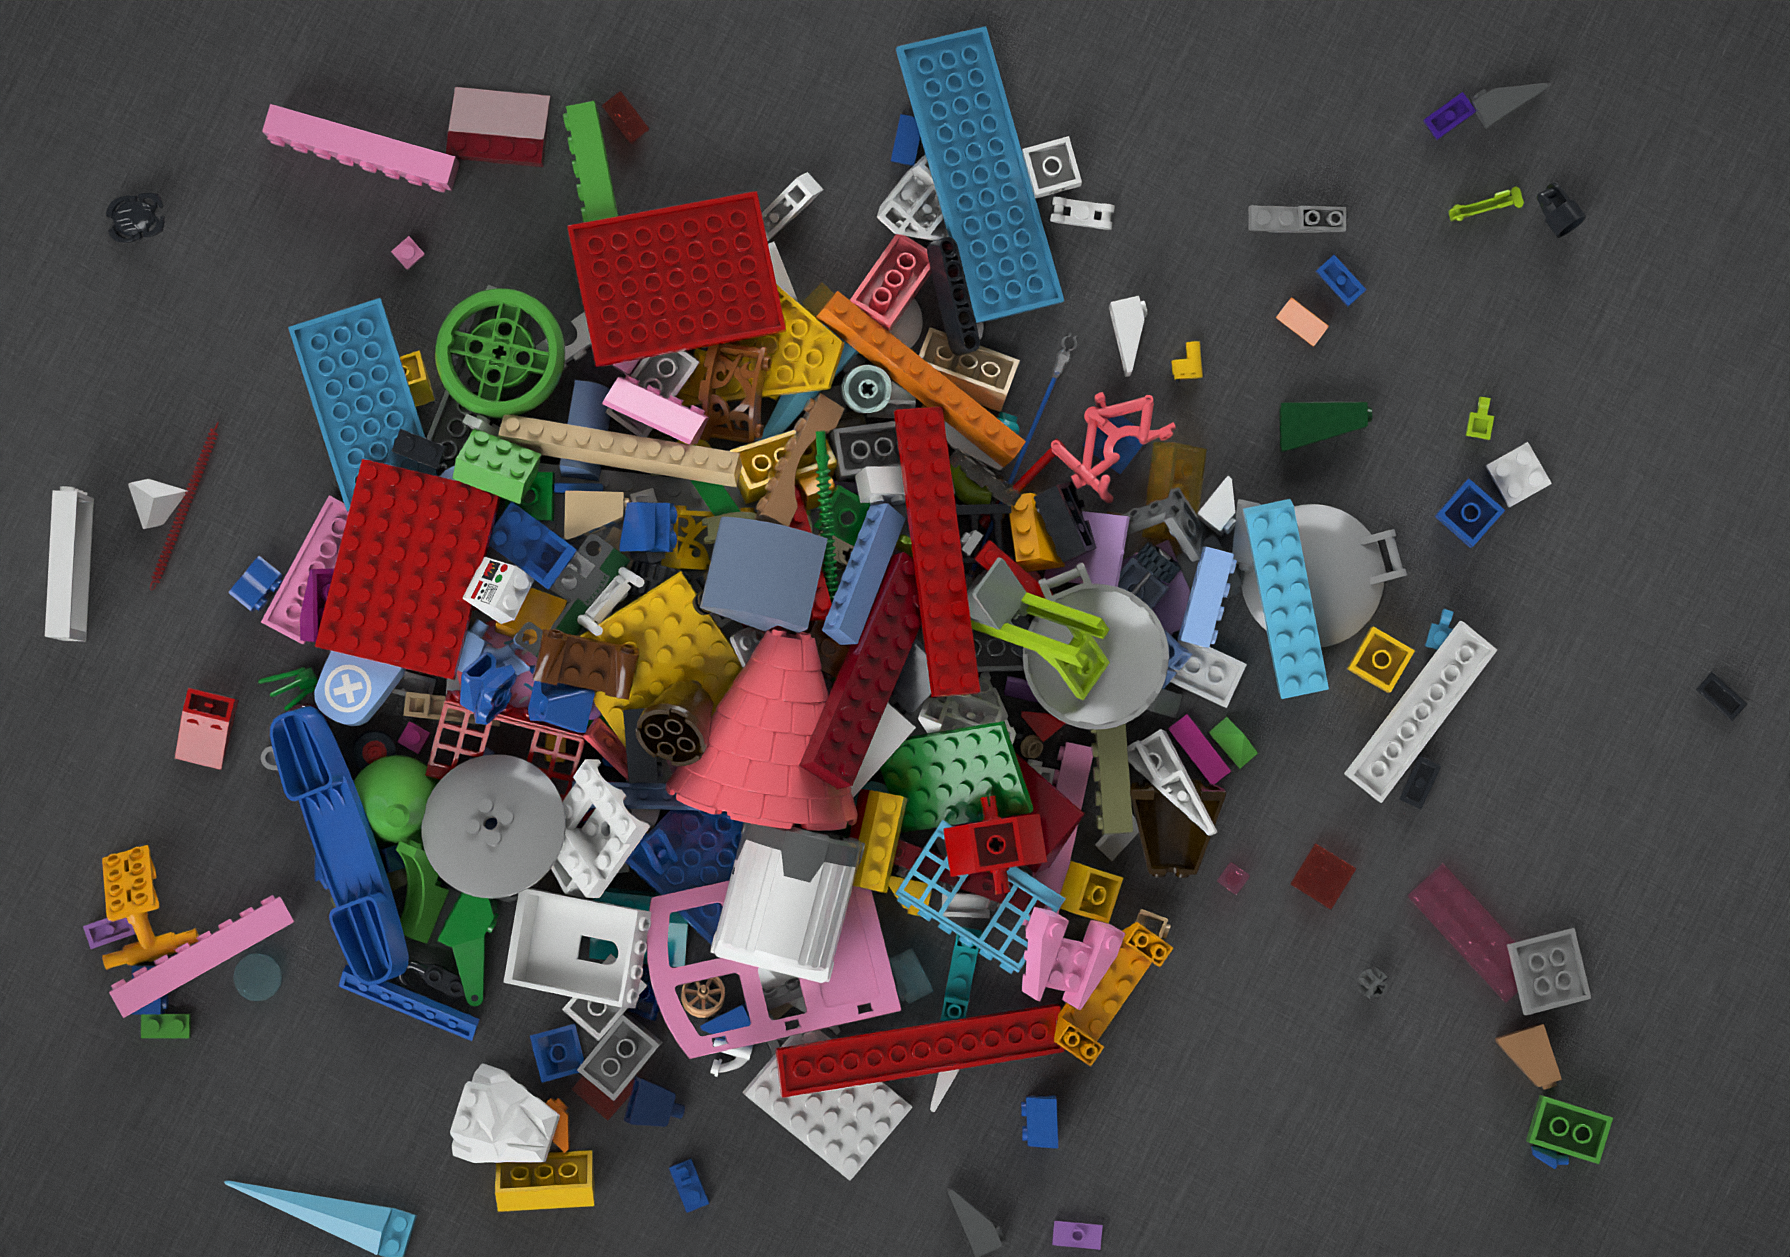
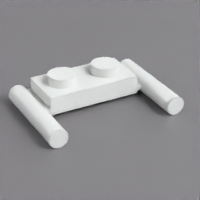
M626 567L619 569V575L611 581L587 609L585 615H580L577 618V622L596 636L601 635L603 629L595 621L601 623L609 618L616 604L626 598L631 588L627 583L631 582L637 587L644 585V580Z

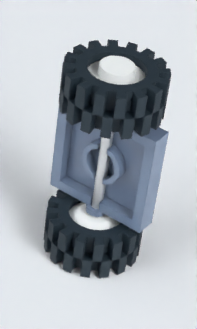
M1148 541L1136 555V558L1132 557L1120 571L1118 587L1133 593L1153 610L1170 589L1165 583L1170 584L1182 568L1177 561L1173 560L1174 558L1154 543Z

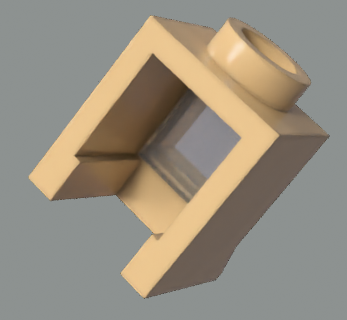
M1140 909L1135 923H1140L1159 938L1165 939L1171 926L1167 924V918Z

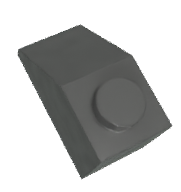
M1161 689L1147 710L1175 718L1183 695Z

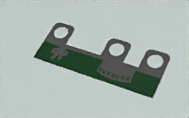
M596 534L588 535L579 548L580 555L595 565L588 577L585 579L573 569L565 568L555 581V588L571 600L550 629L560 630L563 633L577 636L583 627L577 622L578 616L585 615L587 609L611 581L619 575V569L626 567L631 561ZM590 541H597L601 545V551L596 556H590L586 552V546ZM566 575H573L577 580V584L572 590H566L562 587L561 581ZM527 622L516 635L515 641L528 652L538 657L543 630L533 623ZM527 629H533L537 633L536 642L530 645L522 640V634Z

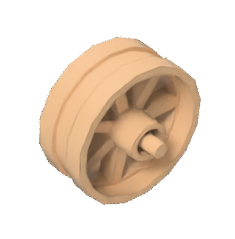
M719 977L705 979L708 980L706 985H700L699 981L694 982L698 991L687 989L691 983L683 984L681 1001L687 1012L698 1018H708L715 1015L721 1009L725 998V987ZM711 982H713L718 987V989L709 990ZM721 993L719 1003L710 997L711 995ZM685 994L697 997L688 1003ZM698 1002L701 1004V1009H697L693 1005ZM709 1002L715 1007L705 1009V1004Z

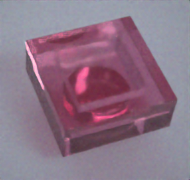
M1230 862L1217 879V882L1237 895L1250 875Z

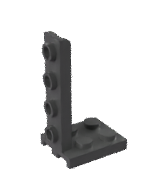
M1179 487L1170 490L1169 498L1154 501L1150 505L1134 508L1125 514L1119 515L1130 517L1127 535L1165 522L1170 534L1176 537L1180 543L1182 552L1187 554L1192 562L1201 558L1206 528Z
M791 978L784 985L777 988L771 987L763 991L769 1018L774 1020L769 1010L803 996L799 978ZM781 1038L765 1042L772 1057L776 1053L775 1048H780L784 1044Z

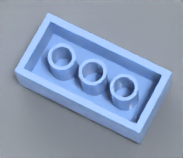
M1210 547L1202 548L1201 558L1198 561L1177 640L1209 648L1210 644H1215L1218 630H1214L1216 620L1221 621L1224 607L1220 605L1222 598H1227L1230 589V583H1227L1229 574L1234 573L1237 560L1233 559L1234 554Z

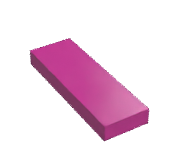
M1187 714L1168 728L1210 784L1217 783L1231 772Z

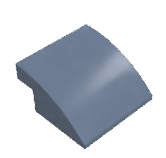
M721 517L700 608L762 631H767L777 625L797 633L808 629L828 539L779 524L744 518Z

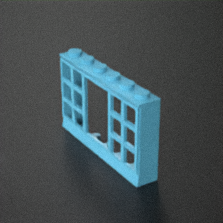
M942 820L895 894L899 896L897 901L907 908L913 905L919 909L917 914L927 921H930L931 918L935 919L940 923L938 928L949 935L952 931L960 935L958 940L971 948L972 944L981 949L979 954L991 961L993 957L1001 962L999 967L1010 974L1013 971L1019 973L1026 962L1024 954L1019 962L1016 963L1003 954L1008 945L1014 939L1028 949V942L1017 936L1016 933L1025 919L1027 921L1030 920L1031 916L1028 914L1037 900L1052 908L1051 911L1057 913L1066 898L1019 868H1009L1007 870L1008 880L1014 884L1011 892L1007 894L980 939L943 916L968 874L959 876L960 879L951 893L936 884L945 868L949 870L948 857L943 861L929 852L938 836L945 840L943 829L953 827ZM925 856L941 865L932 880L916 871ZM913 875L928 884L919 900L904 891ZM1018 887L1033 896L1024 912L1009 903ZM932 888L948 897L939 912L923 903ZM1005 907L1021 916L1012 931L996 922ZM993 926L1008 935L999 951L984 942Z

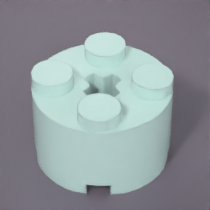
M862 365L851 369L845 375L840 389L842 398L850 409L858 413H873L887 405L891 397L892 385L889 376L883 369L873 365ZM863 384L871 385V388L869 389L870 395L868 393H862Z

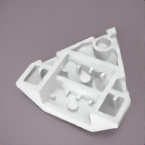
M925 154L906 172L879 208L877 218L894 234L935 241L949 237Z
M983 672L979 677V693L926 699L918 718L927 733L1005 721L1012 744L1016 736L1014 728L1010 727L1008 723V714L996 688L992 687L989 672Z

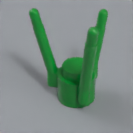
M302 667L298 670L258 680V683L262 684L296 676L294 677L296 681L270 693V697H274L296 686H299L300 690L305 688L302 693L284 707L288 711L306 695L315 691L314 686L317 685L318 680L311 667L307 669Z

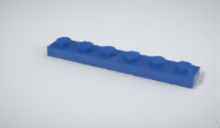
M348 965L345 966L342 972L339 987L470 1041L473 1040L480 1019L387 981L376 985H365L354 976Z

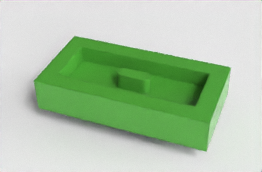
M141 1014V1038H191V1014Z

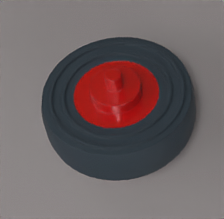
M368 730L356 738L352 754L357 766L363 770L375 760L385 756L396 755V747L394 741L387 733L380 730Z

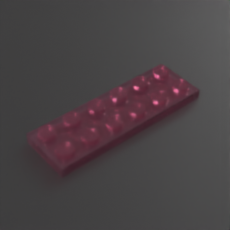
M1442 863L1411 891L1407 897L1506 1003L1518 992L1507 944L1515 943V941Z

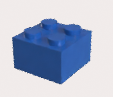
M1467 479L1434 517L1471 548L1505 510L1473 481Z

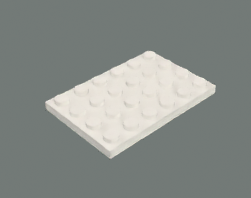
M815 1030L790 1036L781 1047L831 1039L821 1030ZM776 1053L743 1091L744 1095L848 1180L855 1176L912 1109L908 1102L884 1082L782 1098L780 1095Z

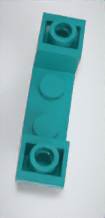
M960 926L980 939L982 930ZM958 934L956 935L941 1021L966 1018L979 948L972 944L971 948L958 940L960 938Z

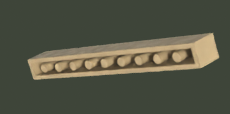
M515 415L503 416L498 434L501 439L541 453V455L737 487L742 468L740 453Z

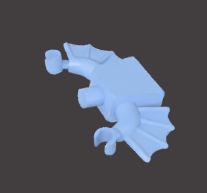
M476 619L471 629L467 630L458 666L460 672H463L484 652H490L496 658V669L511 664L517 677L523 672L530 671V667L515 654L517 649L524 650L523 647L516 643V635L513 639L514 643L511 645L507 644L503 648L498 649L492 647L491 643L482 638L489 627L483 621Z

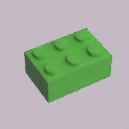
M474 428L456 457L452 479L520 504L537 476L541 453Z
M1540 1095L1526 1141L1599 1164L1613 1118Z

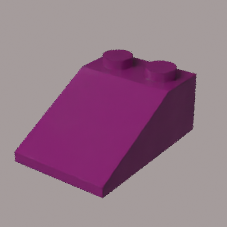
M334 568L310 569L300 613L301 641L316 642Z

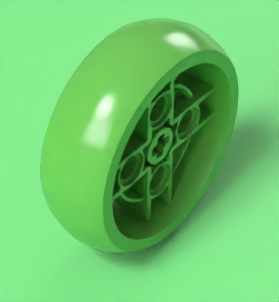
M489 289L467 297L447 315L437 336L435 346L436 367L440 380L447 392L467 410L490 418H503L504 415L519 416L542 404L556 388L565 364V342L557 320L540 301L517 290ZM499 306L496 318L480 323L470 334L459 332L465 321L475 313L485 308ZM523 311L533 317L542 328L547 339L548 352L536 350L532 335L520 324ZM504 324L512 326V332L508 336L500 334V327ZM475 342L483 344V350L478 354L471 353V345ZM501 347L504 348L503 351L507 353L506 356H501L500 359H497V355L494 352L499 351ZM521 353H528L530 355V361L525 365H520L517 361ZM452 354L464 357L470 374L481 383L478 396L468 390L460 381L454 369ZM492 371H499L501 373V378L496 383L489 382L488 377ZM530 373L542 375L539 382L526 394L512 400L502 401L504 389L520 384Z

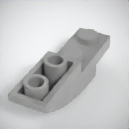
M1249 206V231H1269L1273 233L1345 232L1346 207Z

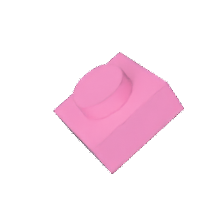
M410 236L391 251L407 270L425 256V253Z

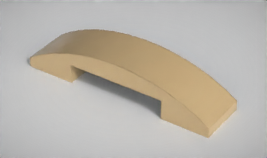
M406 692L403 716L440 720L446 696ZM448 708L445 721L463 722L465 712ZM470 714L468 723L477 724L475 723L474 714ZM493 719L491 726H500V721Z

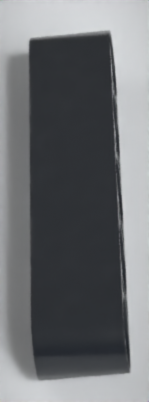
M951 237L932 241L927 247V255L949 348L957 356L975 352L980 346V338L957 242Z

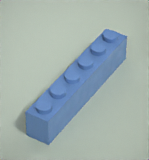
M888 503L870 505L845 572L842 575L840 585L834 596L833 603L826 616L822 631L840 645L858 644L906 518Z

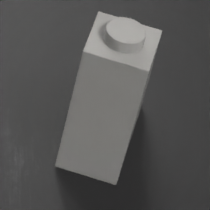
M1238 499L1232 554H1234L1233 559L1237 560L1236 563L1239 565L1240 570L1252 573L1254 564L1243 509L1261 504Z

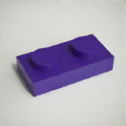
M1462 92L1424 119L1423 122L1435 139L1438 140L1476 113V110Z

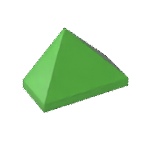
M1228 717L1208 732L1239 769L1258 754L1246 736Z

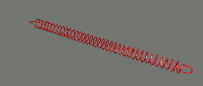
M212 431L213 433H208V435H210L213 438L206 437V439H208L211 442L205 441V443L209 445L203 446L207 450H201L205 454H207L206 452H212L206 447L214 448L213 446L208 444H215V442H213L210 439L217 440V438L212 436H218V434L214 431ZM200 454V456L203 457V458H205L204 456L210 457L209 454H207V455ZM198 458L201 462H203L202 460L209 461L207 458ZM197 462V463H196V464L199 465V466H201L200 464L207 465L205 462H203V463ZM203 466L195 467V469L199 470L198 468L205 469V467ZM197 474L198 476H196V475H191L193 478H195V477L202 478V476L199 475V474ZM195 478L196 480L190 479L191 482H200V480L197 478ZM193 482L194 484L188 483L189 486H191V485L199 486V485H198L197 483H195V482ZM191 486L192 488H186L187 490H189V489L197 490V489H196L195 487H193V486ZM189 490L190 492H185V494H187V495L190 496V497L183 496V498H185V499L188 500V501L181 500L184 504H186V505L180 504V506H181L182 508H184V509H178V510H179L180 512H182V513H184L183 511H189L188 509H186V508L183 507V506L190 507V505H188V504L185 503V502L192 503V501H190L189 499H187V498L193 499V497H192L191 495H189V494H195V493H194L193 491H191V490ZM176 513L180 517H182L181 515H187L186 513ZM175 517V519L178 521H180L179 519L185 520L184 517ZM173 521V523L176 525H178L177 523L184 524L182 521ZM172 525V526H171V527L174 528V529H176L175 527H177V528H182L180 525H178V526H173V525ZM176 529L177 531H175V530H170V532H172V531H174V532H180V530H178V529ZM174 533L175 535L168 534V536L172 535L178 537L179 535L176 533ZM172 537L173 539L166 538L168 541H170V540L177 541V539L174 538V537ZM170 541L171 543L165 542L166 545H175V543L172 541ZM168 545L169 547H163L167 551L161 552L167 556L160 555V557L165 560L158 559V561L163 564H156L157 566L161 567L155 568L157 571H159L158 569L165 570V568H163L162 566H167V564H165L162 561L169 562L164 557L170 558V556L166 553H172L170 550H168L174 549L172 546ZM153 572L155 575H157V574H162V575H163V574H164L163 572H161V573ZM151 576L153 579H155V578L162 579L161 576H159V577ZM157 580V581H152V582H151V585H152L153 582L160 583V581H159V580Z

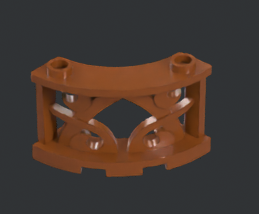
M726 343L708 347L704 361V367H707V373L705 372L706 380H701L699 401H703L704 415L709 417L700 440L709 441L712 437L751 444L762 438L764 426L761 424L762 391L766 372L770 370L772 363L771 357L768 356L767 347L754 348ZM724 354L737 356V358L735 359V361H732L728 357L724 356ZM743 357L758 359L753 371L749 370L751 362L743 364L741 368L739 367ZM729 370L727 377L723 381L719 380V372L722 371L726 375ZM735 376L741 384L746 397L739 406L730 412L727 402L716 394V388L726 386ZM719 403L722 406L723 410L721 409L719 410V412H717L715 410V404ZM733 420H735V423L740 428H744V426L742 425L743 420L747 421L749 424V431L735 429ZM727 423L728 428H727V427L717 426V425H722V424Z

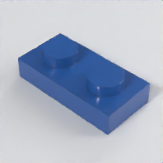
M1335 255L1316 270V273L1347 306L1351 305L1366 291L1363 285Z

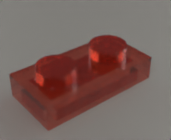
M621 91L602 104L603 109L630 144L650 130Z

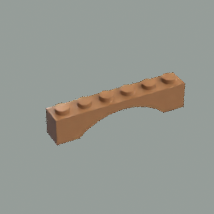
M819 394L814 399L810 398L803 409L805 414L803 418L797 421L794 427L796 433L785 445L784 450L787 452L784 458L781 457L775 466L777 472L765 487L767 493L765 497L759 500L756 506L758 512L754 518L755 520L789 526L798 508L794 482L799 460L809 444L816 439V431L825 430L826 435L836 428L845 408L823 394Z

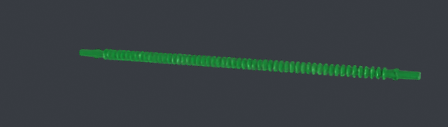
M825 430L816 431L817 455H815L818 465L816 473L819 474V477L816 478L819 481L817 487L820 488L817 494L820 495L818 501L821 502L818 508L821 509L819 515L822 516V519H819L822 526L819 528L823 530L820 536L828 539L824 553L825 560L822 562V564H825V567L822 570L825 571L824 578H826V586L831 603H833L834 596L838 590L836 587L838 581L835 580L838 575L835 574L837 567H834L837 561L834 560L836 553H833L836 547L833 546L835 539H832V536L835 533L832 532L834 525L831 522L834 519L831 518L833 511L830 510L833 507L830 504L833 498L829 496L832 493L829 490L832 484L828 482L831 479L828 476L831 470L828 469L829 455L826 450ZM834 677L830 679V681L833 682V685L836 681V678ZM848 822L846 828L840 830L844 834L842 837L850 836L852 825H849Z

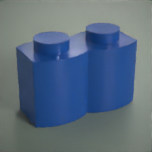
M258 556L231 588L229 594L251 612H254L256 609L260 611L267 603L266 596L271 590L276 592L281 586L283 575L262 557Z

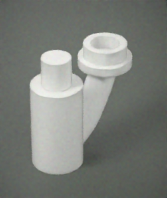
M715 1038L713 1046L727 1044L726 1039ZM754 1044L723 1051L722 1053L736 1056V1058L723 1064L722 1059H714L710 1073L718 1077L719 1073L743 1066L750 1060Z

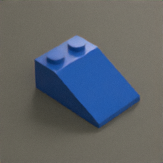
M1055 1095L1026 1096V1102H1021L1022 1116H1026L1027 1126H1022L1023 1141H1027V1145L1032 1147L1058 1148L1057 1101Z

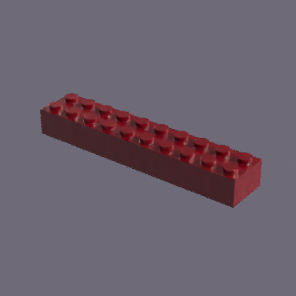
M904 552L892 555L858 644H851L799 765L838 790L853 786L922 623L914 561L911 556Z

